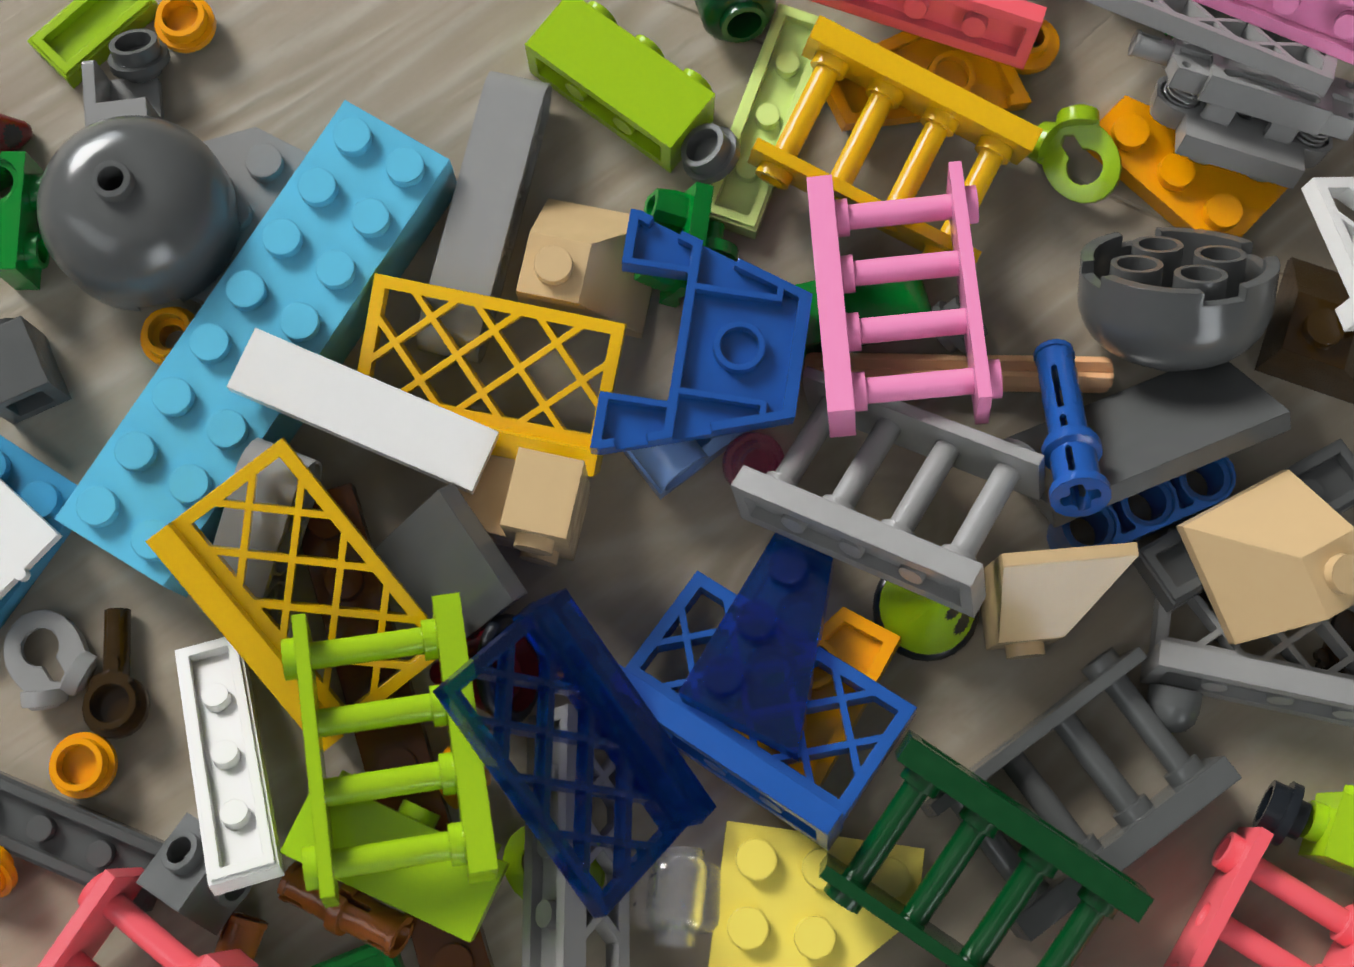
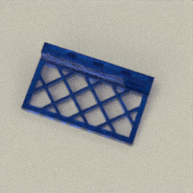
M564 588L529 603L512 618L514 622L432 692L593 918L606 917L688 826L702 824L717 806L570 593ZM523 636H525L540 658L539 677L514 672L515 644ZM497 660V669L490 668L489 666ZM475 678L496 682L494 718L478 715L461 691ZM513 686L538 690L536 725L511 721ZM555 694L567 696L577 710V733L554 729ZM511 734L536 738L534 775L519 773L510 761ZM553 741L577 745L575 782L551 778ZM594 749L604 750L615 765V788L593 785ZM551 790L575 794L573 832L559 830L550 817ZM592 797L615 800L614 837L591 834ZM633 803L642 804L659 828L647 842L632 840ZM591 846L613 849V879L603 889H601L590 873ZM631 851L637 852V853L631 858Z

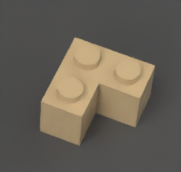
M519 447L516 460L495 455L490 456L473 495L458 489L495 545L521 550L520 559L544 566L556 567L559 558L575 560L591 491L585 461Z

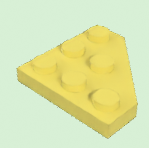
M726 821L707 967H856L898 933L896 929L864 907L861 908L858 914H855L836 903L824 891L827 882L819 877L820 863L827 853H830L848 866L864 840L838 836L829 851H827L796 830ZM895 845L871 882L906 906L922 881L925 848Z

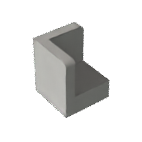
M95 60L81 62L85 127L103 119L123 115H144L164 119L162 84L158 78L144 83H133L128 79L109 80Z

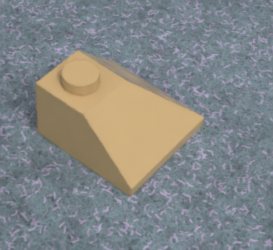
M548 198L529 233L516 288L518 301L627 324L626 336L642 339L653 288L635 281L634 273L622 271V257L630 214Z
M1280 470L1176 526L1229 644L1237 645L1328 620L1354 605V527L1290 470Z
M1137 542L1002 553L984 568L986 597L980 609L986 650L1005 649L1006 659H1026L1046 655L1045 645H1050L1064 638L1139 556Z

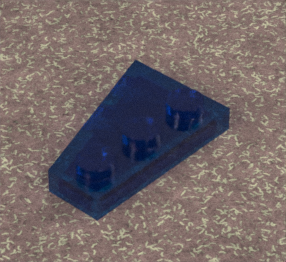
M775 532L679 690L681 701L799 762L807 706L810 703L814 682L815 662L819 641L822 638L834 572L833 557Z

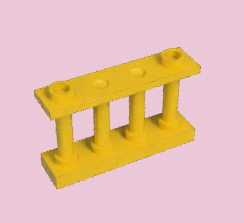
M819 15L802 52V56L812 60L810 65L814 70L776 145L774 146L758 137L747 163L757 167L755 174L760 179L779 189L788 190L789 186L792 185L808 193L806 177L832 175L834 199L847 198V204L882 201L853 186V183L890 110L901 106L921 116L920 122L923 128L887 200L915 198L945 137H952L956 134L976 145L975 151L978 153V156L964 184L965 186L976 185L980 207L1000 165H1007L1011 162L1017 166L1033 151L1043 129ZM845 77L866 88L865 93L869 98L831 174L798 158V155L835 82L842 81ZM945 220L941 230L925 222L876 227V229L918 249L922 254L953 251L949 220ZM973 247L976 264L982 251Z

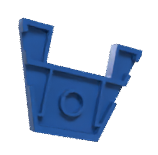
M631 209L622 257V271L687 281L669 398L664 401L600 391L590 445L591 454L606 455L793 424L796 416L813 294L740 258L736 262L703 246V240L684 231L678 234L654 222V216L641 210Z

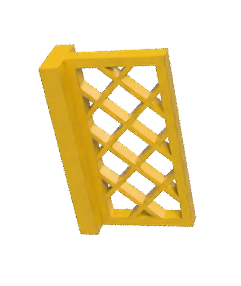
M375 273L357 371L373 378L376 362L393 350H396L415 379L400 390L411 393L420 387L428 398L426 401L499 431V438L491 455L516 460L519 447L585 461L588 476L594 477L601 470L603 455L591 454L590 450L599 395H597L589 381L603 372L599 392L614 393L627 324ZM389 289L411 293L426 315L424 319L399 336L385 317ZM426 297L448 302L434 310ZM465 304L475 307L489 330L460 349L440 318L459 305ZM487 309L511 315L496 323ZM528 317L537 319L551 340V343L522 362L502 331L520 318ZM550 322L573 326V328L559 337ZM432 324L452 355L423 373L404 343ZM585 329L610 334L605 362L584 375L564 343ZM383 331L390 342L379 349L381 333ZM492 337H495L514 368L485 387L465 356ZM557 349L577 380L547 400L527 368ZM455 362L459 364L477 393L457 406L443 403L429 382L430 379ZM518 374L539 404V406L519 419L505 416L490 394ZM579 387L583 388L596 408L591 433L566 429L552 407ZM482 399L491 413L469 409V407ZM544 412L552 425L532 422L530 420Z
M284 437L145 541L302 730L298 679L285 680L281 656V639L289 638L288 630L291 611L331 615L328 640L336 639L339 616L379 620L377 633L385 632L386 621L411 623L421 627L420 620L430 619ZM279 457L298 479L295 506L255 502L258 473ZM248 482L246 501L227 499L229 495ZM305 489L321 509L303 507ZM215 506L243 509L244 519L240 548L212 545L194 522ZM254 511L294 515L289 553L249 549ZM302 516L330 519L341 532L338 559L298 554ZM348 542L363 561L346 560ZM222 556L239 557L237 574ZM248 558L288 563L284 600L255 597L245 585ZM296 564L337 568L332 605L292 601ZM344 569L373 572L383 584L380 610L340 606ZM389 594L392 595L405 613L387 611ZM265 608L282 610L280 626ZM422 654L415 655L410 660L394 658L351 664L373 667L370 691L354 704L385 700L435 660L425 661V655ZM332 667L324 668L323 678L315 670L319 709L344 706L345 704L330 687ZM380 668L397 669L378 684ZM344 734L322 737L323 750L326 751L344 737Z

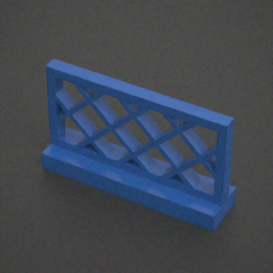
M698 570L624 668L618 664L603 684L610 703L614 708L827 851H829L842 832L844 821L917 713V707ZM703 594L724 607L728 626L690 633L687 614ZM733 614L746 621V623L734 625ZM679 624H681L682 635L671 637ZM765 633L778 642L781 661L743 668L737 638ZM730 639L736 669L697 676L692 646ZM685 648L690 678L662 683L645 672L658 653ZM787 648L802 657L789 659ZM819 667L832 675L836 696L798 703L792 672ZM784 674L790 705L751 712L745 681ZM842 682L857 692L844 694ZM739 683L744 713L715 718L703 710L700 689ZM692 691L694 703L679 693ZM875 702L895 715L883 734L854 739L847 707ZM839 709L846 741L807 748L801 716ZM793 717L800 750L771 755L758 746L754 724ZM747 726L749 740L733 730V728ZM872 749L862 766H860L857 752ZM849 753L854 778L839 799L814 783L810 764L811 760ZM802 762L805 776L788 765Z

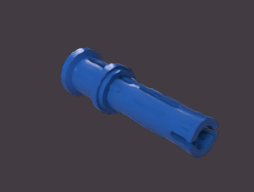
M1062 339L1047 340L1035 348L1033 358L1037 367L1042 406L1048 435L1041 446V453L1044 455L1046 467L1052 472L1053 482L1048 490L1050 506L1055 512L1064 516H1089L1106 507L1112 498L1110 482L1105 475L1101 474L1099 460L1103 455L1102 442L1097 433L1089 428L1087 424L1072 344ZM1060 391H1062L1064 405H1062ZM1083 484L1086 491L1084 497L1080 496L1078 485Z

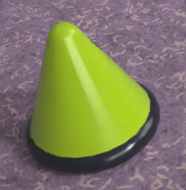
M882 578L875 590L872 607L874 622L901 636V644L896 652L912 660L926 662L942 660L961 650L974 635L980 611L979 608L976 616L972 618Z

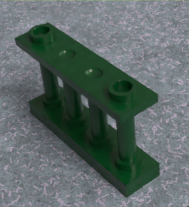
M910 729L895 750L896 760L905 766L900 774L904 782L848 866L830 853H827L820 863L819 877L827 882L824 888L825 893L836 903L855 914H858L861 908L864 907L949 967H995L988 961L1045 876L1053 879L1058 870L1082 885L1076 893L1081 898V901L1036 967H1072L1105 917L1113 920L1120 910L1139 923L1154 901V898L1140 883ZM941 790L964 805L958 813L963 820L905 906L871 881L926 798L935 799ZM1001 830L1022 844L1017 853L1022 860L965 945H962L929 921L985 837L988 836L993 839L997 832Z

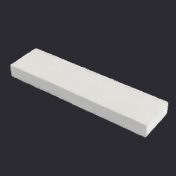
M258 328L254 329L227 384V388L237 395L446 484L454 483L458 489L472 495L499 438V431Z
M225 637L175 650L208 887L214 896L285 876L282 855L279 853L281 849L249 666Z

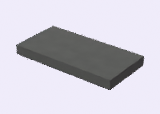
M1229 361L1205 369L1166 372L1084 406L1088 427L1097 433L1102 442L1103 455L1099 460L1101 474L1105 475L1110 482L1112 498L1107 506L1291 430L1290 411ZM1044 422L1007 438L1020 440L1033 448L1035 452L1042 454L1041 446L1048 435L1047 424ZM1045 465V491L1040 500L1027 497L1055 528L1080 517L1061 515L1050 506L1048 490L1053 482L1051 470ZM1083 484L1078 485L1079 494L1081 497H1084L1086 494Z

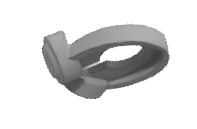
M43 609L24 614L12 624L6 634L4 642L5 666L11 678L23 690V692H20L22 708L39 711L59 707L62 703L69 700V695L76 696L80 691H83L97 669L96 662L98 656L89 652L83 633L70 619L57 612ZM49 629L57 636L59 651L56 659L64 670L61 681L54 682L45 667L32 665L26 659L24 644L34 631Z

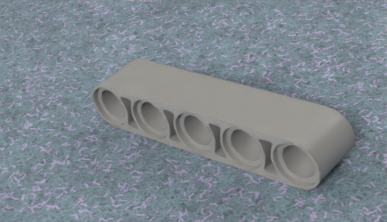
M494 71L488 73L429 284L501 298L548 121L552 97V86L550 83ZM426 297L434 310L448 302ZM461 304L440 318L460 349L489 330L475 307ZM487 309L495 320L497 311ZM423 310L421 311L419 321L426 317ZM432 324L417 334L416 344L418 350L448 357L452 355ZM489 340L465 356L467 360L480 364L485 356Z

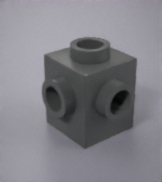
M188 812L135 882L176 912L216 936L251 889V886L214 896L208 887L199 820Z

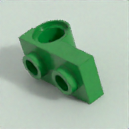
M1 151L0 192L8 186H12V189L5 197L0 199V278L15 290H40L42 269H46L50 261V254L40 234L36 208L38 189L44 170L26 151Z

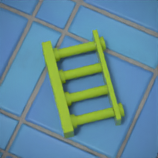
M460 592L432 596L433 619L420 620L421 627L312 642L306 614L291 615L293 638L281 639V656L285 680L298 679L314 845L301 848L303 876L306 891L319 889L320 900L325 908L340 906L337 882L339 878L452 860L453 867L466 865L469 884L497 879L499 868ZM422 654L425 655V661L439 659L442 684L429 686L430 693L319 709L316 669ZM433 721L434 728L448 726L451 752L438 754L439 761L326 778L322 737ZM441 789L443 796L457 794L460 822L447 824L448 831L334 849L330 807Z

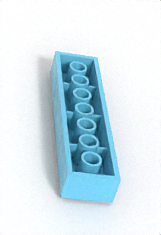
M344 100L54 519L163 587L187 598L189 593L145 541L234 475L242 453L252 440L262 438L276 443L284 437L290 443L303 424L301 421L237 395L227 388V384L254 329L258 328L332 361L343 364L364 333L374 274L378 273L400 278L451 203L457 180L450 159ZM215 506L194 522L212 545L224 507Z

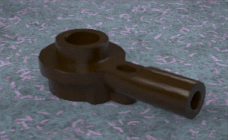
M109 608L104 610L103 672L91 678V686L84 696L82 705L83 718L89 729L103 738L116 740L129 737L138 731L148 718L151 705L146 688L141 682L130 676L131 609Z

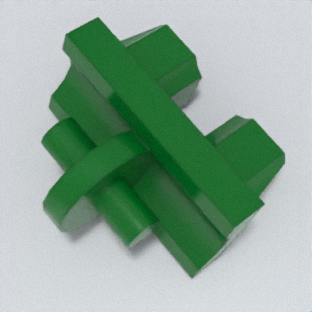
M697 181L685 192L657 188L647 197L644 212L654 216V222L678 234L682 231L703 240V246L737 262L738 247L734 243L723 239L725 225L719 221H709L714 186ZM634 273L635 281L661 291L659 304L674 308L680 305L681 297L685 296L687 281Z

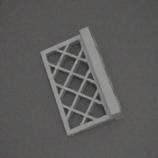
M1084 0L1323 97L1334 80L1337 58L1192 0Z
M1167 527L1162 532L1161 537L1175 530V528ZM1199 594L1168 612L1165 611L1155 597L1149 652L1146 654L1148 658L1142 661L1140 683H1154L1202 693L1203 696L1354 727V652L1328 620L1309 624L1289 638L1283 632L1267 636L1275 647L1263 656L1245 653L1239 644L1228 643L1216 615ZM1186 603L1210 632V634L1198 642L1169 637L1171 613ZM1354 605L1350 607V609H1351L1353 612H1354ZM1315 629L1340 661L1328 670L1311 667L1293 644ZM1216 640L1222 648L1208 644ZM1279 653H1281V655L1285 658L1286 661L1277 660L1273 658L1277 656ZM1346 667L1352 675L1340 673L1338 671Z

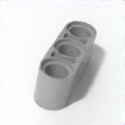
M262 438L252 440L242 453L235 473L274 443ZM297 453L319 482H321V462ZM280 457L258 473L255 502L295 506L298 479ZM248 482L229 495L227 499L246 501ZM305 489L303 507L313 508L315 500ZM224 507L213 545L240 548L244 519L243 509ZM254 511L249 549L289 553L294 515ZM302 516L298 554L310 517ZM222 556L237 574L239 557ZM248 558L245 585L255 597L284 600L288 563ZM265 608L276 620L280 610Z

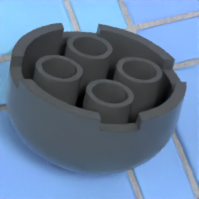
M123 115L111 117L90 124L72 135L61 145L49 161L40 181L37 194L36 208L40 234L46 249L58 267L92 298L114 308L129 311H141L140 307L157 306L177 299L186 302L205 290L218 278L229 263L236 249L241 223L238 221V206L233 187L234 184L214 153L204 142L187 129L170 121L152 116Z
M1156 227L1155 236H1144L1122 242L1123 235L1119 232L1106 234L1087 243L1081 251L1077 300L1083 323L1091 336L1104 349L1127 362L1165 372L1214 367L1231 361L1250 349L1260 339L1271 321L1276 302L1281 265L1277 256H1268L1262 259L1252 254L1253 241L1203 229Z

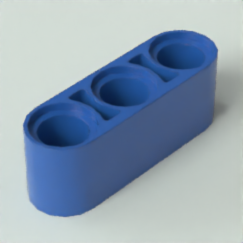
M1226 456L1193 470L1201 474L1205 479L1208 487L1206 496L1199 495L1190 488L1187 483L1186 474L1137 493L1150 504L1152 511L1150 521L1140 519L1133 514L1129 507L1128 498L1106 506L1099 512L1089 516L1080 517L1089 522L1094 529L1095 540L1091 546L1136 542L1165 530L1167 527H1172L1215 506L1230 496L1235 487L1236 472L1233 463ZM1070 522L1055 528L1051 523L1049 524L1047 541L1050 549L1090 546L1082 544L1074 538L1071 533Z

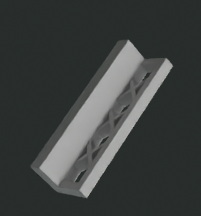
M566 704L528 717L521 967H586V939L594 929H596L606 944V967H629L630 717ZM589 728L607 731V759L601 765L598 764L588 749ZM595 791L607 807V824L600 832H598L588 817V798ZM594 859H596L606 874V893L599 901H597L587 886V867Z

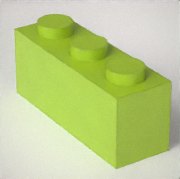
M562 0L525 43L531 74L543 82L550 83L552 89L669 173L682 160L681 146L686 136L694 128L702 124L712 123L714 120L715 93L712 92L709 83L696 71L685 68L682 71L664 58L661 49L648 37L641 34L634 37L617 25L613 15L598 2L589 1V3H586L584 0Z
M342 770L339 776L350 775L351 773ZM309 794L279 852L302 863L301 848L314 845ZM403 799L398 811L376 800L330 807L334 849L442 832L435 829L440 815L406 799ZM495 842L496 854L498 855L502 845ZM497 858L499 868L497 879L472 884L468 882L466 865L453 867L452 860L339 878L337 880L471 943L475 940L510 863Z

